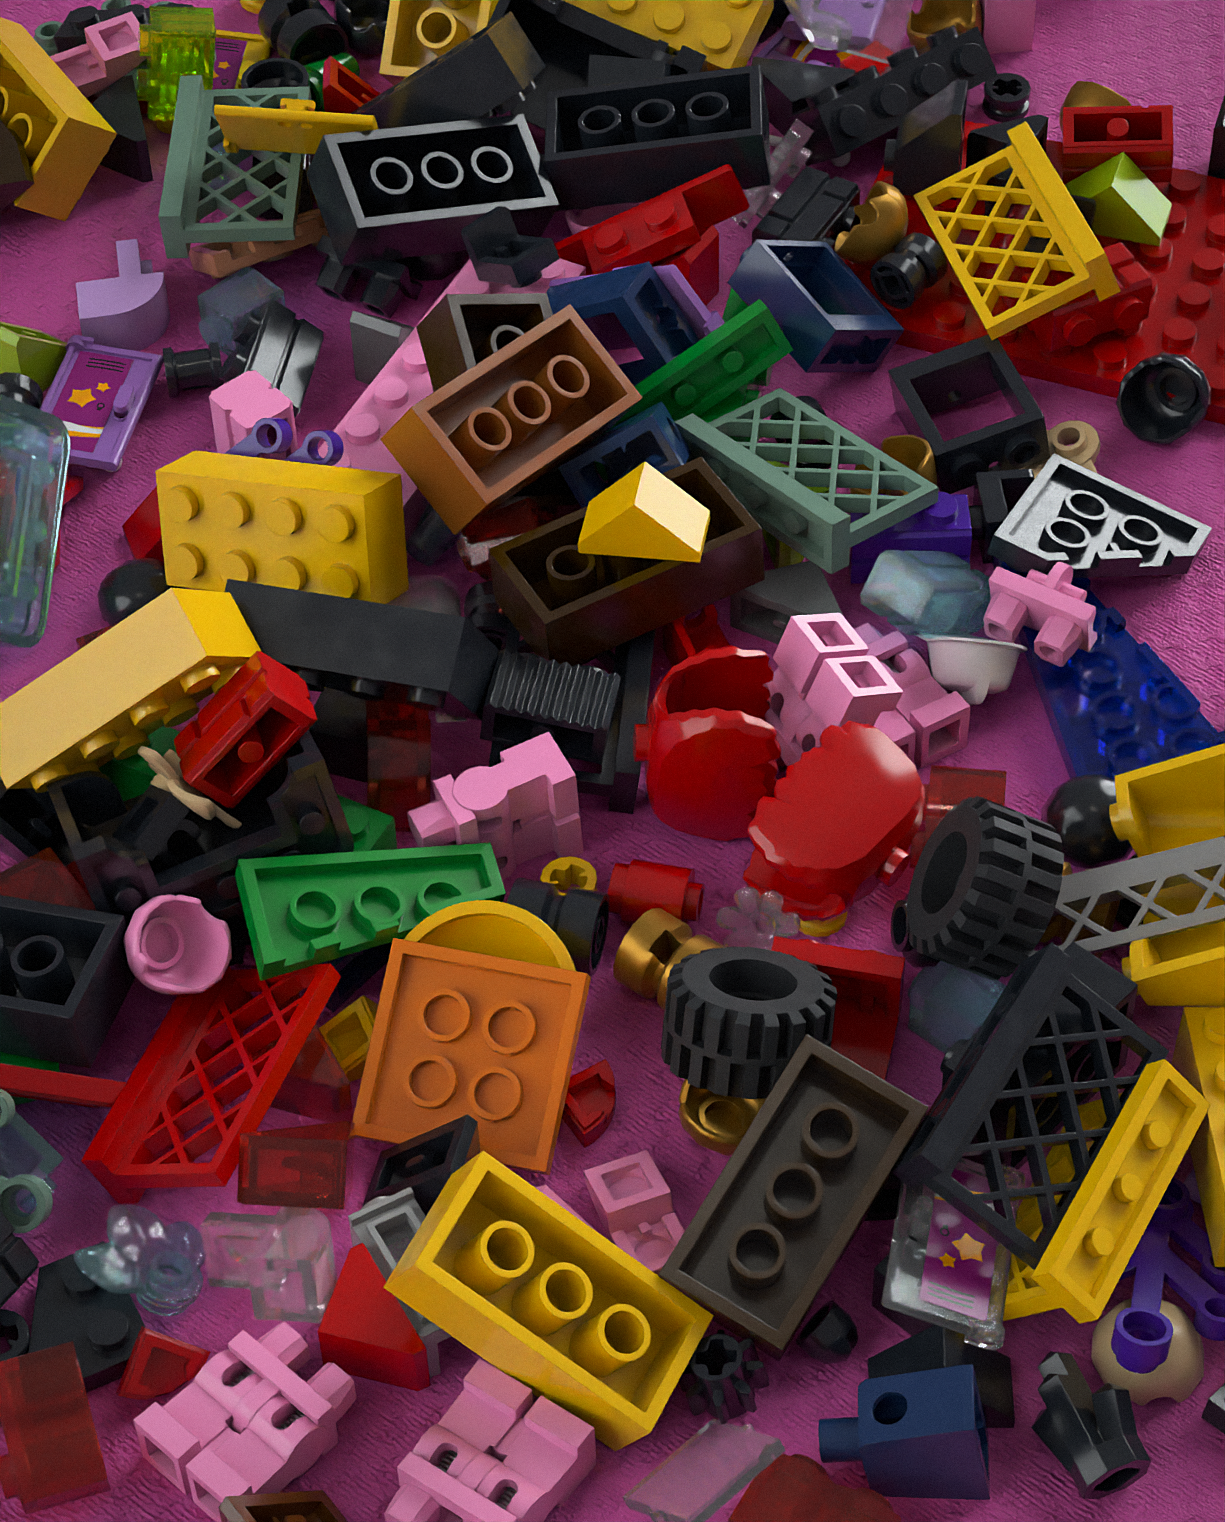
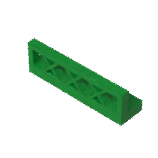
M758 299L634 386L643 399L610 429L659 402L665 405L674 422L692 413L698 417L793 351V348L768 307ZM595 461L599 476L604 482L607 481L608 476L604 466L600 462Z

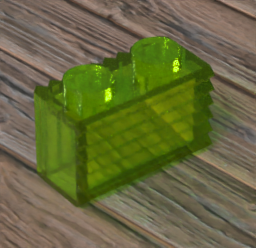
M149 6V24H139L138 53L139 56H147V69H137L136 94L138 100L146 101L148 119L153 122L157 119L163 122L168 119L174 120L180 76L202 75L204 90H212L216 38L213 8Z

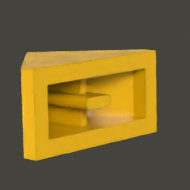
M643 462L589 501L578 541V552L700 563L710 522V510L647 462Z

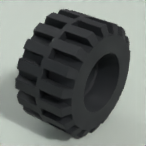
M979 796L965 798L958 806L955 805L945 815L928 839L912 877L906 910L907 933H910L909 942L912 947L921 954L989 980H999L1001 976L1006 978L1014 973L1020 963L1026 960L1036 945H1038L1056 907L1064 867V853L1061 852L1062 840L1060 835L1056 833V828L1051 824Z
M726 947L702 950L700 954H690L682 958L681 963L673 965L667 980L661 1057L665 1064L670 1065L671 1072L677 1077L687 1079L688 1084L699 1089H706L715 1094L742 1099L757 1100L767 1098L806 1034L831 1048L837 1001L836 987L832 986V980L829 976L818 971V967L813 964L799 960L795 956L769 949Z

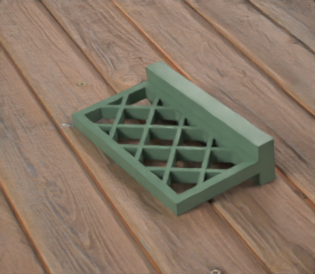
M202 75L180 76L158 215L167 259L189 258L191 243L295 240L305 154L273 153L272 151L239 149L238 154H218L212 148L224 141V135L214 116V106L229 105L275 109L280 107V101L283 98L312 100L310 86L204 90ZM251 155L261 161V163L247 172L236 166ZM275 172L286 178L271 189L261 183L262 180ZM222 173L232 179L231 182L217 191L207 185L208 182ZM247 190L257 197L242 208L231 202L232 199ZM271 207L283 215V220L259 221L256 219L257 216ZM217 209L228 216L220 222L200 223L201 219Z
M778 388L709 423L693 413L675 421L677 428L691 451L686 463L702 457L762 529L830 574L849 566L851 547L938 502V486L782 388ZM780 411L794 421L764 420V418ZM728 436L751 437L750 442H736ZM759 437L791 438L792 444L758 443ZM800 439L826 440L832 445L799 444ZM767 461L790 463L789 467H774ZM797 462L831 463V469L797 468ZM839 464H860L867 466L873 471L838 469ZM805 486L829 487V493H814ZM837 488L872 489L871 495L836 494ZM879 489L904 490L908 494L904 496L878 495ZM845 512L869 514L850 523V515Z

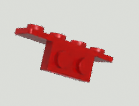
M725 164L563 239L554 245L560 259L585 266L586 275L606 273L612 271L613 268L633 266L645 262L652 264L702 241L698 231L744 212L750 205L732 166Z

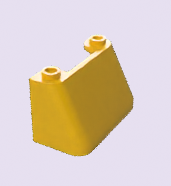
M1225 743L1115 775L1117 803L1110 804L1109 806L1111 824L1119 841L1129 840L1138 857L1225 836ZM1215 876L1206 879L1212 882ZM1224 876V878L1222 879L1221 883L1219 884V886L1222 887V888H1224V889H1225V876ZM1189 882L1161 889L1154 903L1176 916L1194 912L1206 890ZM1145 893V894H1141V895H1142L1143 897L1147 898V896H1148L1149 893ZM1213 895L1205 909L1224 905L1225 901ZM1148 911L1143 919V924L1163 919ZM1225 921L1150 940L1143 938L1131 942L1130 956L1122 958V972L1124 976L1138 985L1136 996L1141 995L1148 1006L1225 1007Z

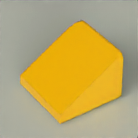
M364 995L313 1032L332 1079L338 1085L360 1079L363 1076L378 1008L377 1003Z

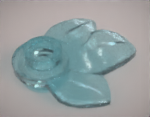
M128 1204L114 1205L110 1208L106 1221L109 1242L75 1251L73 1257L75 1263L97 1285L113 1293L136 1294L138 1302L146 1310L161 1316L178 1315L197 1300L203 1285V1276L200 1268L208 1256L206 1240L188 1221L175 1222L165 1227L156 1214L144 1207Z

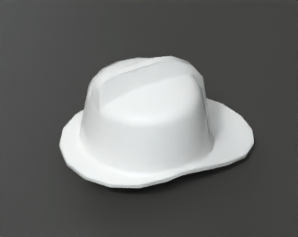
M918 629L913 632L915 636L927 642L931 676L943 689L953 692L957 691L969 705L981 704L987 694H995L1007 690L1011 683L1019 654L1027 651V647L1023 645L962 633Z

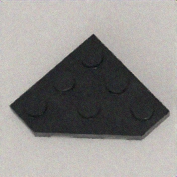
M1053 453L993 535L987 554L1004 561L1010 568L1023 573H1028L1031 569L1048 575L1057 562H1063L1073 567V578L1187 574L1204 548L1212 528Z

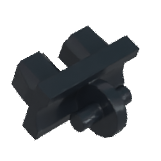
M322 235L316 247V250L325 259L316 285L324 294L343 302L348 301L357 280L366 281L368 284L359 302L371 312L390 319L404 296L417 300L423 288L420 282L409 278V269L406 265L392 260L340 266L330 237ZM405 258L393 259V260H396V261H399V262H403Z

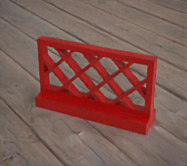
M331 963L315 964L260 981L258 969L231 970L228 966L222 980L205 992L178 995L129 1077L126 1086L122 1089L81 1159V1162L118 1204H137L146 1188L226 1187L341 978ZM303 989H307L302 997L286 1008H282L281 1004ZM250 992L262 993L254 998ZM272 1011L274 1016L244 1036L243 1030ZM233 1038L234 1043L227 1047L229 1042ZM279 1038L274 1048L254 1060L253 1055ZM243 1062L245 1066L243 1069L215 1087L214 1081ZM251 1089L244 1101L225 1112L224 1107ZM203 1090L205 1095L198 1099L200 1093ZM211 1115L214 1116L215 1120L188 1139H185L184 1134ZM221 1142L211 1162L194 1163L196 1158ZM173 1143L175 1148L167 1152L171 1144Z

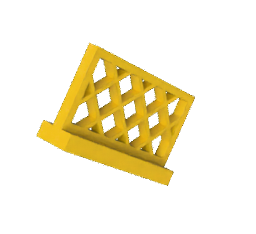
M1026 121L1006 131L1012 144L1009 147L913 195L991 340L1091 290L1095 292L1100 302L1120 292L1105 251ZM1009 168L1012 169L1013 172L1005 187L986 185L989 178ZM952 197L962 198L955 213L934 211L933 207ZM978 200L996 202L989 216L971 214ZM1012 203L1031 205L1024 220L1004 218ZM962 229L981 231L973 246L954 244ZM996 233L1015 234L1008 249L989 247ZM1031 236L1051 238L1043 253L1024 251ZM980 262L1000 264L992 279L973 277ZM1015 266L1035 268L1027 283L1008 281ZM1050 270L1072 272L1074 275L1056 286L1043 285ZM999 296L1019 298L1014 307L995 317L992 316L991 311Z
M1166 1059L1146 1064L1036 1269L1033 1270L1002 1244H998L987 1321L965 1315L966 1321L973 1328L1059 1308H1064L1079 1324L1099 1319L1211 1105ZM1102 1099L1077 1106L1083 1131L1101 1129L1107 1119ZM1064 1126L1060 1133H1066ZM1094 1141L1086 1142L1088 1151ZM1069 1144L1052 1146L1045 1159L1051 1184L1070 1182L1075 1174ZM1062 1195L1054 1196L1056 1205ZM1037 1198L1024 1199L1014 1215L1015 1226L1034 1242L1043 1229Z

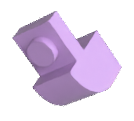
M137 239L116 241L120 277L76 283L82 336L95 338V344L141 351L156 342L169 325L170 309L164 271L154 273L151 259L141 261Z

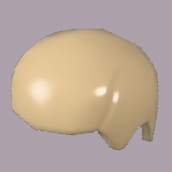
M1131 1299L1116 1305L1097 1323L1093 1331L1091 1358L1103 1383H1112L1129 1390L1131 1401L1141 1406L1161 1397H1171L1176 1402H1182L1187 1399L1204 1377V1348L1200 1334L1195 1330L1193 1323L1184 1310L1179 1306L1161 1300L1160 1313L1165 1315L1173 1325V1336L1166 1361L1158 1365L1154 1371L1139 1374L1124 1369L1117 1362L1116 1355L1112 1351L1111 1339L1116 1317L1122 1310L1130 1308Z

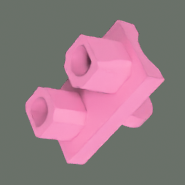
M1057 562L1048 575L1031 569L1026 578L997 566L989 579L990 602L983 618L984 631L988 637L1008 643L1014 642L1023 625L1039 631L1034 640L1035 653L1041 659L1062 667L1078 648L1090 652L1097 640V632L1093 631L1096 607L1084 602L1087 591L1071 585L1073 567L1068 564Z

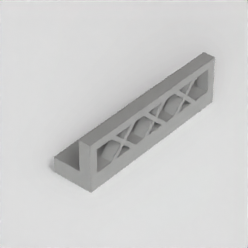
M1225 836L1062 876L1060 893L1052 917L1063 915L1075 922V925L1063 945L1057 947L1064 951L1076 940L1082 928L1089 930L1097 936L1075 941V943L1091 954L1130 945L1132 941L1143 938L1150 940L1225 921V904L1205 909L1213 895L1225 901V889L1219 886L1225 876ZM1215 876L1212 882L1206 879ZM1192 882L1206 890L1195 911L1192 913L1176 916L1154 903L1161 889ZM1149 893L1147 898L1143 897L1141 894ZM1125 898L1141 907L1129 928L1116 932H1110L1088 919L1095 906ZM1084 909L1081 914L1076 912L1077 910ZM1148 911L1163 919L1140 925ZM1033 949V951H1032V953H1031L1030 956H1032L1033 954H1035V953L1038 952V951H1035V950Z

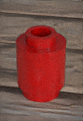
M632 859L630 864L616 862L608 888L609 913L620 914L623 922L635 923L642 914L650 909L661 908L686 924L688 920L698 922L703 906L705 886L702 883L695 882V871L691 868L640 859Z

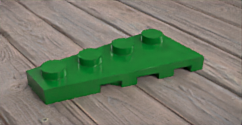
M491 843L239 859L235 873L260 981L393 941V938L403 939L428 916L448 906L474 900L503 902L506 895Z

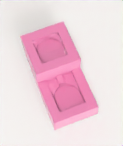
M131 11L84 28L86 44L49 57L87 98L115 83L141 64L153 53V45Z
M644 1150L584 1170L587 1188L609 1241L659 1276L660 1271L685 1230L674 1213L671 1191L649 1152Z

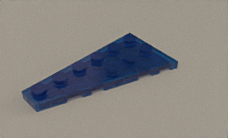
M992 556L994 569L998 566L1022 577H1027L1028 573L1016 571L1010 568L1004 561ZM1072 578L1071 585L1087 591L1084 602L1096 607L1093 631L1097 632V640L1090 652L1078 648L1065 665L1059 667L1041 659L1035 653L1034 640L1039 631L1024 625L1018 634L1021 644L1027 647V651L1024 653L1070 779L1085 774H1102L1115 779V775L1225 743V730L1218 732L1200 712L1201 703L1146 642L1139 644L1125 629V618L1114 606L1107 609L1090 590L1091 581L1088 578Z

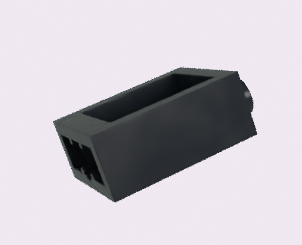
M985 335L888 370L895 411L908 435H914L928 441L934 456L937 486L940 492L952 494L974 486L975 473L1016 470L1050 458L1045 417L998 338L991 340L989 335ZM1000 390L1016 415L1015 417L945 442L930 415ZM993 462H998L995 466L989 467Z

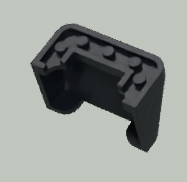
M499 0L488 23L490 25L511 11L545 64V68L534 78L537 87L525 95L526 99L506 112L509 115L524 114L527 123L544 131L546 129L547 92L585 87L589 54L665 61L671 65V76L708 71L707 56L682 45L680 51H674L670 55L669 43L660 39L658 43H655L567 3L565 0ZM492 109L494 112L492 116L496 117L498 113L495 109Z
M309 730L302 735L234 808H227L205 795L224 812L241 822L240 828H231L216 816L212 820H208L192 810L188 812L185 818L194 822L199 827L201 836L198 840H195L183 834L180 830L173 832L168 839L167 846L169 851L181 860L180 864L173 867L155 858L153 861L147 859L144 849L130 851L112 837L113 833L143 794L123 802L120 792L111 777L102 772L90 770L75 773L46 785L96 911L124 915L127 926H129L136 909L153 897L168 894L174 896L185 895L200 899L204 909L220 920H226L243 913L235 879L239 859L353 852L354 850L353 837L327 766Z

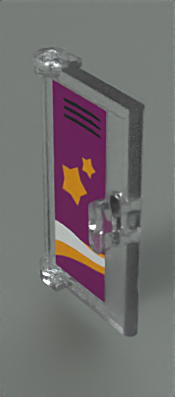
M961 1158L950 1176L973 1194L990 1192L984 1165ZM1001 1164L1007 1190L1024 1188L1025 1175L1018 1169ZM901 1181L881 1304L891 1310L965 1334V1343L987 1350L1000 1349L1005 1339V1328L1002 1325L1012 1252L925 1184L912 1189ZM1019 1200L1010 1201L1015 1226ZM987 1204L994 1210L993 1204ZM908 1235L915 1237L918 1242L911 1240Z

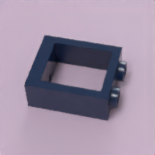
M756 239L743 252L739 260V266L727 282L747 306L760 299L768 307L793 348V351L789 354L806 373L875 372L904 332V328L827 242Z
M650 262L551 286L546 291L553 315L571 304L582 320L614 312L644 358L618 365L633 386H636L700 341ZM657 314L660 318V324L657 321Z

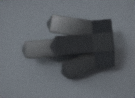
M1050 1351L1038 1366L1044 1380L1037 1390L1047 1408L1039 1412L1031 1428L1069 1471L1083 1499H1100L1127 1488L1147 1473L1151 1463V1459L1137 1434L1129 1390L1112 1383H1106L1096 1392L1092 1393L1072 1354Z

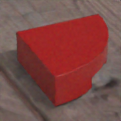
M606 1059L571 1076L562 1119L584 1148L595 1142L606 1131L615 1113V1078Z
M141 1326L116 1394L137 1400H147L168 1394L194 1378L206 1363L211 1352Z

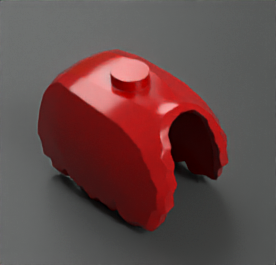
M728 645L717 649L705 648L701 652L689 656L681 663L673 666L659 684L648 708L646 724H634V762H645V778L650 805L659 820L671 828L694 836L718 841H731L749 837L747 833L748 825L755 817L758 801L763 796L773 798L772 791L777 782L775 775L778 773L777 763L774 760L780 758L781 746L776 739L777 731L766 722L765 717L766 712L770 709L768 699L771 697L766 683L773 681L774 677L773 669L769 664L770 659L765 651L741 650L736 646Z
M849 720L841 727L835 725L828 726L820 736L821 747H813L810 751L801 753L800 761L787 766L786 777L778 779L776 782L774 798L763 796L757 803L755 817L749 823L747 830L755 849L752 852L750 866L744 871L743 880L749 889L760 897L763 906L777 910L784 917H799L802 921H826L848 911L854 903L869 895L881 882L891 887L901 877L910 862L911 855L907 853V850L922 822L925 788L915 765L901 748L883 732L868 723L861 724Z

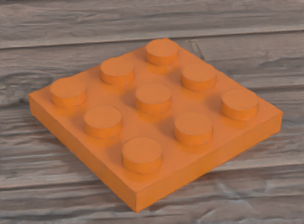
M393 938L350 1135L355 1138L397 1145L468 1114L478 1121L480 1152L485 1151L509 1168L550 1175L591 977L587 973Z

